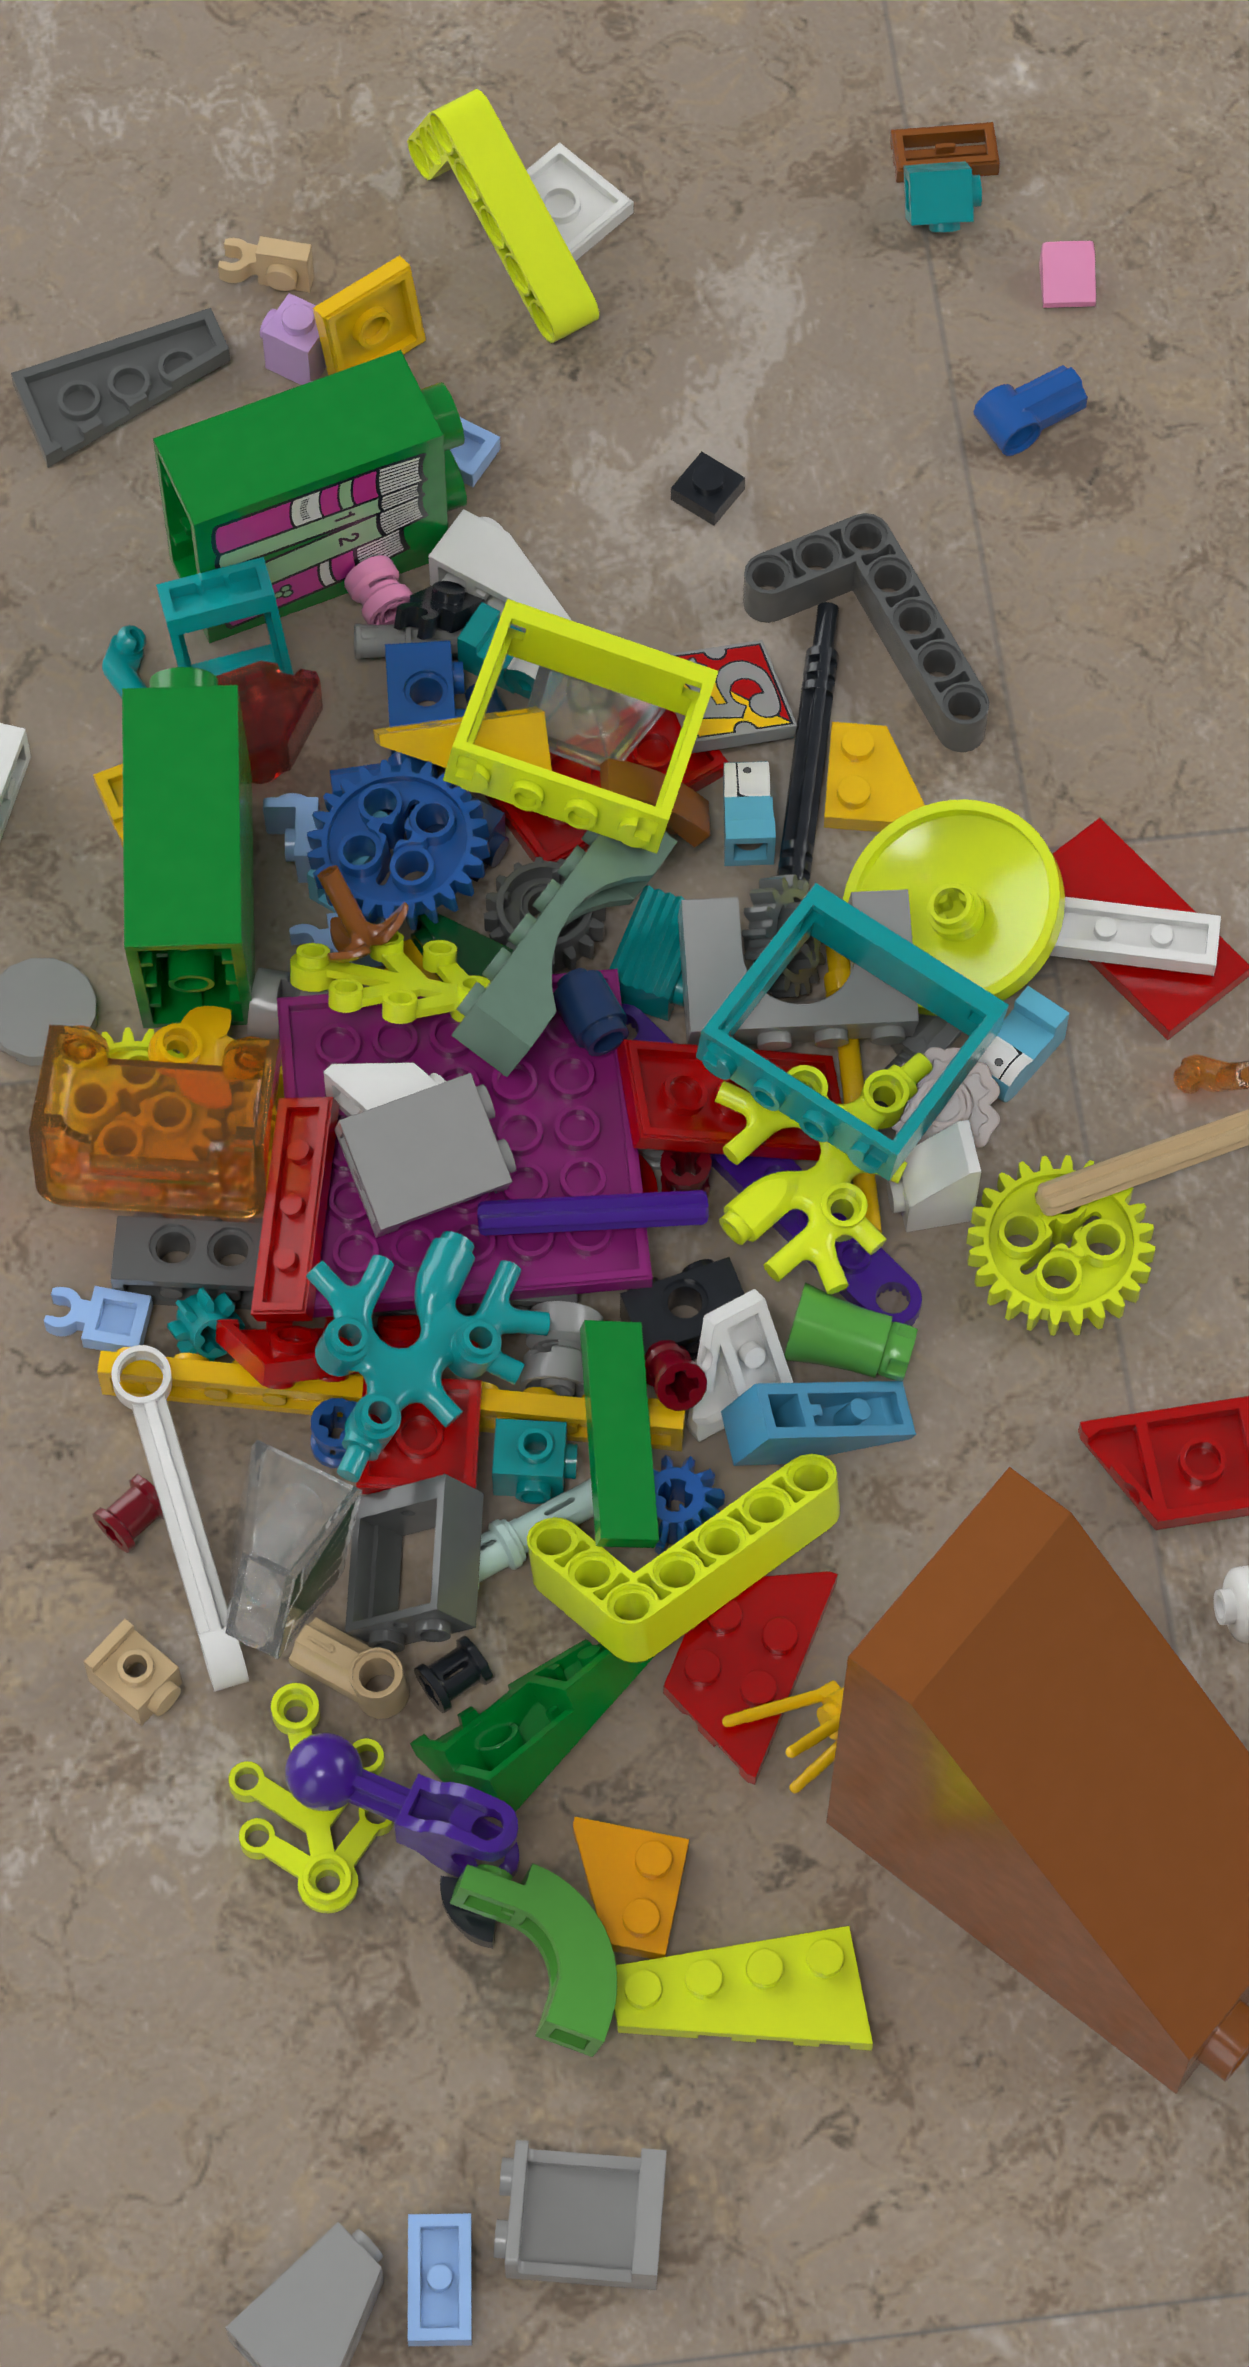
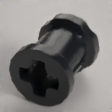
M465 1635L456 1640L455 1649L431 1665L427 1666L422 1663L414 1668V1673L422 1689L434 1706L442 1713L452 1708V1700L479 1682L487 1685L494 1680L487 1661L476 1645ZM459 1669H463L448 1680H444Z

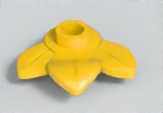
M201 1006L190 1010L181 1023L169 1024L156 1031L148 1046V1057L155 1070L168 1078L175 1079L183 1096L192 1103L213 1110H225L231 1107L232 1093L230 1086L243 1082L246 1075L252 1076L261 1066L262 1060L247 1046L227 1036L231 1024V1010L216 1006ZM171 1049L178 1050L183 1053L185 1058L173 1057L167 1051Z

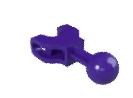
M332 1733L310 1735L296 1744L289 1754L285 1767L286 1783L293 1797L303 1806L316 1811H332L351 1803L395 1822L397 1843L415 1850L441 1870L458 1878L467 1864L477 1868L478 1864L475 1858L494 1862L505 1857L504 1862L498 1867L510 1873L512 1879L517 1873L520 1863L519 1847L516 1842L518 1837V1818L513 1808L506 1802L471 1786L455 1782H440L419 1773L411 1789L363 1769L362 1760L356 1748L345 1738ZM485 1817L496 1818L501 1822L503 1828L491 1823Z

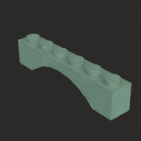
M587 830L581 840L587 843L589 847L586 851L578 845L574 848L557 871L558 874L565 878L563 883L559 884L552 879L532 905L541 912L539 916L535 918L530 913H527L507 939L516 946L512 953L502 947L482 973L483 976L490 980V983L485 988L476 982L456 1010L465 1017L451 1036L504 1076L508 1077L556 1013L552 991V958L562 927L581 915L602 908L630 905L678 842L666 832L656 854L641 848L630 847L621 841Z

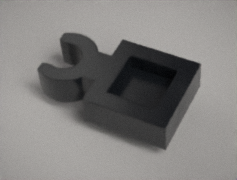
M438 581L432 586L410 595L409 602L397 606L394 628L401 630L405 627H417V638L421 640L434 637L435 631L438 628L454 633L466 626L481 602L485 603V600L465 592V588L458 583Z

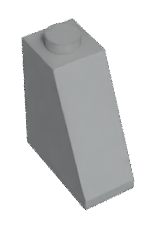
M337 2222L225 2327L229 2342L252 2367H349L384 2283L382 2267L378 2264L383 2258V2254L360 2229H357L351 2235Z

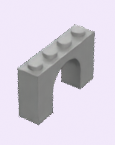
M908 889L851 892L848 901L850 905L912 943ZM738 897L681 900L678 913L687 1044H699L702 1029L747 972L742 953ZM850 961V976L844 985L833 995L810 1004H792L775 999L766 993L732 1038L741 1044L758 1043V1049L767 1051L787 1049L792 1046V1042L814 1041L816 1047L836 1048L847 1045L849 1039L871 1038V1043L875 1045H894L904 1042L905 1036H913L919 1022L918 1004Z

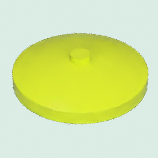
M968 799L947 800L925 805L908 812L886 826L873 838L857 859L848 878L843 900L848 903L851 892L908 889L912 943L1002 1001L1022 989L1043 967L1058 940L1065 910V891L1062 875L1052 852L1040 834L1027 821L1006 808L984 801ZM918 1004V1013L937 1016Z

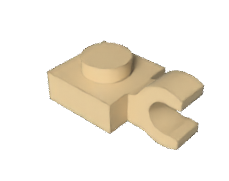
M262 236L259 238L258 245L247 243L239 238L225 239V257L237 258L239 261L234 263L219 261V279L228 283H239L252 275H258V283L260 285L270 286L280 291L297 290L310 293L314 278L312 244Z

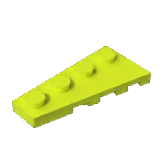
M849 1926L616 1965L617 1996L614 2014L618 2033L698 2038L699 2035L732 2037L731 2041L756 2042L757 2039L790 2041L793 2042V2045L819 2047L820 2044L850 2046V2049L872 2051L873 2041Z

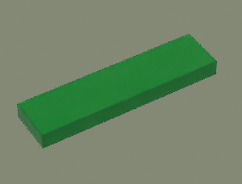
M584 1320L580 1327L596 1546L654 1548L659 1541L642 1322Z

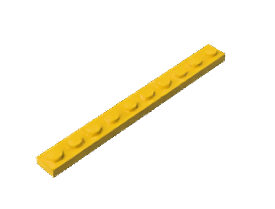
M130 1347L119 1348L116 1352L100 1350L97 1374L102 1395L116 1396L111 1375L112 1367L116 1358ZM179 1353L174 1358L166 1357L172 1375V1388L167 1401L312 1415L314 1409L321 1402L328 1399L343 1398L358 1402L362 1398L363 1376L361 1374L349 1375L347 1380L341 1382H326L315 1379L296 1382L293 1387L288 1389H271L262 1386L236 1360L232 1363L214 1362L195 1353ZM138 1360L128 1364L123 1369L119 1384L130 1395L145 1397L158 1390L163 1381V1373L155 1363L148 1360ZM482 1381L480 1432L495 1433L496 1418L567 1422L568 1441L588 1442L585 1395H582L581 1398L560 1396L555 1391L543 1387H529L524 1389L523 1392L499 1390L496 1385ZM656 1398L648 1399L652 1449L682 1452L685 1410L674 1411L666 1408ZM338 1412L337 1417H343V1413Z

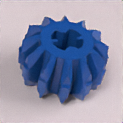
M666 1454L661 1458V1471L658 1472L653 1468L659 1541L655 1546V1552L658 1555L666 1551L669 1544L677 1543L719 1513L718 1508L725 1504L724 1491L720 1488L712 1487L715 1483V1474L711 1468L694 1474L695 1460L691 1456L683 1461L681 1468L673 1467V1460ZM673 1500L684 1503V1506L679 1504V1511L677 1512L666 1509V1506L671 1508V1501Z

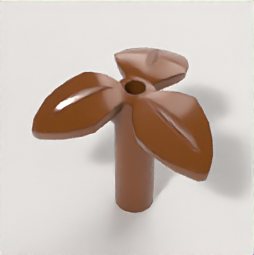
M337 865L330 866L317 875L338 917H332L330 920V934L332 943L339 952L328 953L327 958L329 962L345 963L365 957L371 953L369 947L388 943L400 929L409 909L406 902L384 922L372 924L366 921Z

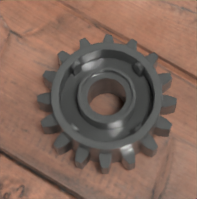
M536 857L535 862L526 865L518 862L514 864V871L507 877L499 875L496 878L497 893H487L486 910L488 912L484 913V929L491 932L489 934L490 939L514 950L516 946L507 939L527 913H530L532 916L541 913L532 905L549 882L554 879L559 884L563 883L565 878L558 874L557 871L564 863V859L552 862L544 861L542 857ZM606 908L581 915L562 927L552 958V974L565 968L572 971L576 969V962L582 956L589 959L594 956L593 941H603L604 923L602 921L606 920Z

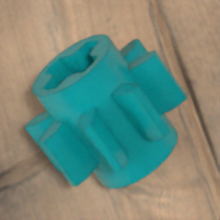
M203 1287L199 1288L197 1294L189 1296L184 1301L177 1300V1320L167 1324L171 1334L176 1340H179L177 1347L181 1353L196 1354L198 1352L209 1361H214L215 1358L227 1353L216 1342L217 1320L238 1319L239 1329L245 1328L244 1322L234 1312L236 1305L225 1292L214 1300Z

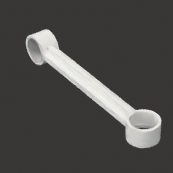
M146 1345L130 1347L124 1350L113 1364L111 1374L113 1388L119 1401L132 1409L214 1692L249 1682L241 1647L232 1624L167 1402L172 1388L169 1362L156 1348ZM138 1360H148L155 1363L163 1373V1381L158 1390L145 1397L130 1395L119 1384L123 1369L128 1364Z

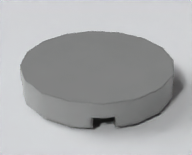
M30 958L8 967L0 975V1050L3 1053L5 1051L8 1055L16 1057V1061L29 1066L53 1065L61 1062L64 1054L72 1057L81 1050L80 1042L86 1041L90 1033L92 1036L97 1026V999L88 978L72 964L54 958Z

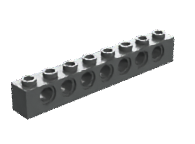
M138 1212L133 1216H117L110 1278L112 1289L152 1296L153 1305L177 1306V1300L184 1301L189 1296L197 1294L199 1288L203 1287L214 1300L225 1292L236 1305L235 1309L251 1310L263 1218H254L248 1222L223 1221L221 1218L213 1215H196L191 1219H172L155 1212ZM172 1251H182L188 1254L184 1260L178 1263H167L161 1260L167 1253ZM230 1254H239L246 1258L236 1266H225L219 1263L223 1257ZM579 1294L509 1300V1302L516 1309L530 1310L534 1305L547 1301L578 1303ZM481 1303L456 1305V1308L462 1315L472 1316L477 1312ZM416 1309L373 1312L372 1316L417 1315Z

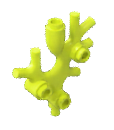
M918 1052L902 1067L892 1065L888 1069L872 1073L866 1079L860 1097L857 1100L847 1104L836 1105L877 1131L878 1129L892 1127L900 1120L906 1103L917 1094L916 1084L933 1070V1066L927 1057ZM799 1065L787 1072L829 1099L827 1096V1080L824 1074L817 1068L809 1065ZM723 1081L715 1102L743 1114L747 1120L746 1127L723 1147L724 1154L732 1163L740 1164L772 1134L783 1128L795 1127L801 1129L799 1123L779 1110L771 1111L755 1101L750 1092ZM874 1101H882L888 1107L879 1106ZM819 1142L821 1154L815 1166L802 1171L776 1172L758 1179L723 1208L724 1215L719 1218V1223L724 1232L735 1243L743 1245L747 1240L750 1242L756 1241L789 1211L794 1209L802 1210L809 1219L807 1226L763 1264L764 1269L772 1279L779 1282L802 1261H811L818 1270L827 1294H834L849 1286L837 1257L835 1242H843L854 1238L870 1255H873L883 1246L887 1239L865 1217L868 1207L866 1196L860 1188L851 1184L852 1179L856 1175L867 1172L855 1166L846 1153L829 1142ZM904 1161L890 1179L891 1181L899 1183L907 1162ZM841 1213L847 1220H838L832 1214Z

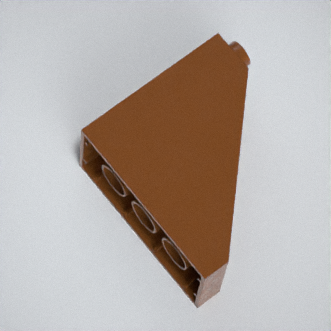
M1009 1467L848 1656L826 1823L1175 2094H1177L1200 2063L1226 2082L1249 2055V1751L1074 1515Z

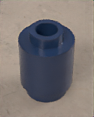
M577 968L559 979L556 985L557 989L553 993L556 1010L577 1046L586 1048L591 1056L604 1055L619 1047L623 1039H627L629 1035L626 1027L628 1018L603 974L598 970L587 971L585 968Z

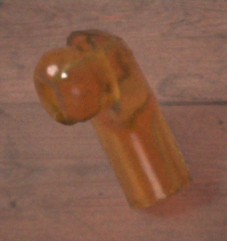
M1193 1054L1182 1059L1181 1066L1174 1070L1173 1080L1178 1089L1188 1094L1196 1093L1200 1087L1209 1092L1249 1089V1061L1226 1062L1200 1054Z

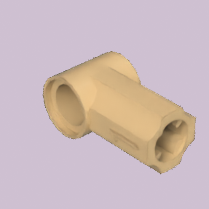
M317 1617L311 1623L306 1624L296 1638L294 1648L289 1657L290 1665L354 1700L368 1716L377 1719L390 1718L398 1714L406 1706L409 1698V1686L399 1658L390 1650L381 1647L371 1648ZM377 1675H388L394 1678L392 1684L385 1690L372 1692L365 1689L367 1682Z

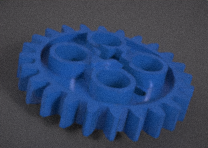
M405 758L400 770L392 772L386 759L381 760L380 774L372 776L364 766L359 767L361 782L355 785L342 777L339 781L343 795L339 797L334 794L325 793L323 798L329 812L314 811L312 814L315 827L318 830L307 832L310 849H313L307 853L311 869L316 870L313 872L317 888L324 889L317 875L322 870L337 865L366 921L374 924L378 916L384 917V920H386L406 902L409 909L405 919L411 930H416L418 915L424 913L434 924L438 923L437 907L444 905L449 910L456 912L459 909L455 894L458 892L463 895L473 896V884L469 877L484 878L485 876L483 861L480 859L490 857L488 840H485L490 834L487 820L481 819L484 815L480 800L471 801V792L462 789L460 786L455 787L454 784L443 781L445 772L435 779L433 764L429 761L422 767L419 773L413 772L409 758ZM414 804H417L415 808L412 810L410 816L406 817L410 807ZM379 810H393L388 816L381 818L373 817V814ZM431 825H445V828L439 832L428 833L424 831ZM405 832H406L407 840H404V834H405ZM390 849H394L393 856H391ZM358 857H373V859L366 864H351ZM419 871L425 873L424 876L417 880L403 879L412 872ZM391 872L386 884L380 885L387 873ZM325 892L328 904L330 906H333Z

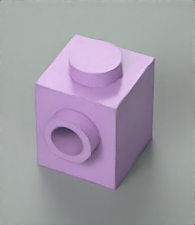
M289 293L277 310L271 309L265 316L260 328V337L263 338L266 369L303 385L319 379L326 369V364L312 309L316 305Z

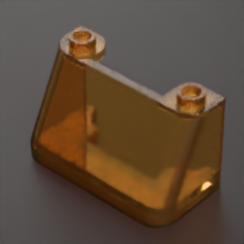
M49 1024L29 1127L35 1185L38 1193L45 1200L65 1207L229 1218H250L260 1214L265 1206L275 1129L281 1063L280 1039L254 1036L239 1038L230 1042L225 1047L222 1066L112 1059L110 1058L106 1039L92 1028L83 1025Z

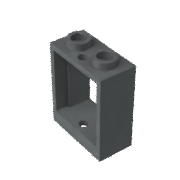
M447 1474L360 1497L356 1507L358 1510L353 1520L355 1523L352 1528L346 1633L368 1642L371 1648L381 1647L397 1653L403 1651L407 1644L420 1641L443 1642L449 1640L453 1633L476 1628L484 1493ZM435 1528L431 1603L398 1611L403 1536Z

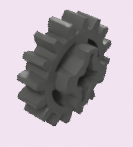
M795 874L770 876V878H761L759 880V889H751L749 894L753 907L744 908L743 912L749 921V928L742 930L745 960H753L755 962L807 895V880H797V875ZM810 935L767 993H772L773 998L799 997V995L809 994L810 983H818L820 980L816 969L817 965L825 964V958L820 952V944L824 943Z

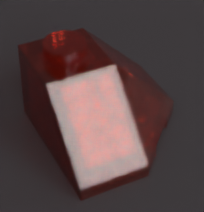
M261 660L217 675L218 685H238L252 783L265 784L275 780L281 773L290 771L323 710L321 683L317 672L300 669L295 675L281 673L277 663Z

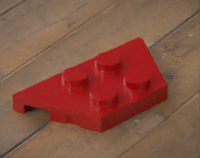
M1249 1396L1080 1422L1078 1428L1080 1440L1155 1530L1249 1516Z
M825 1571L764 1576L685 1633L663 1685V1694L682 1714L689 1715L695 1721L698 1731L713 1747L718 1746L739 1768V1774L748 1783L756 1784L784 1713L732 1727H725L722 1719L727 1715L741 1712L745 1709L791 1697L837 1584L838 1574Z

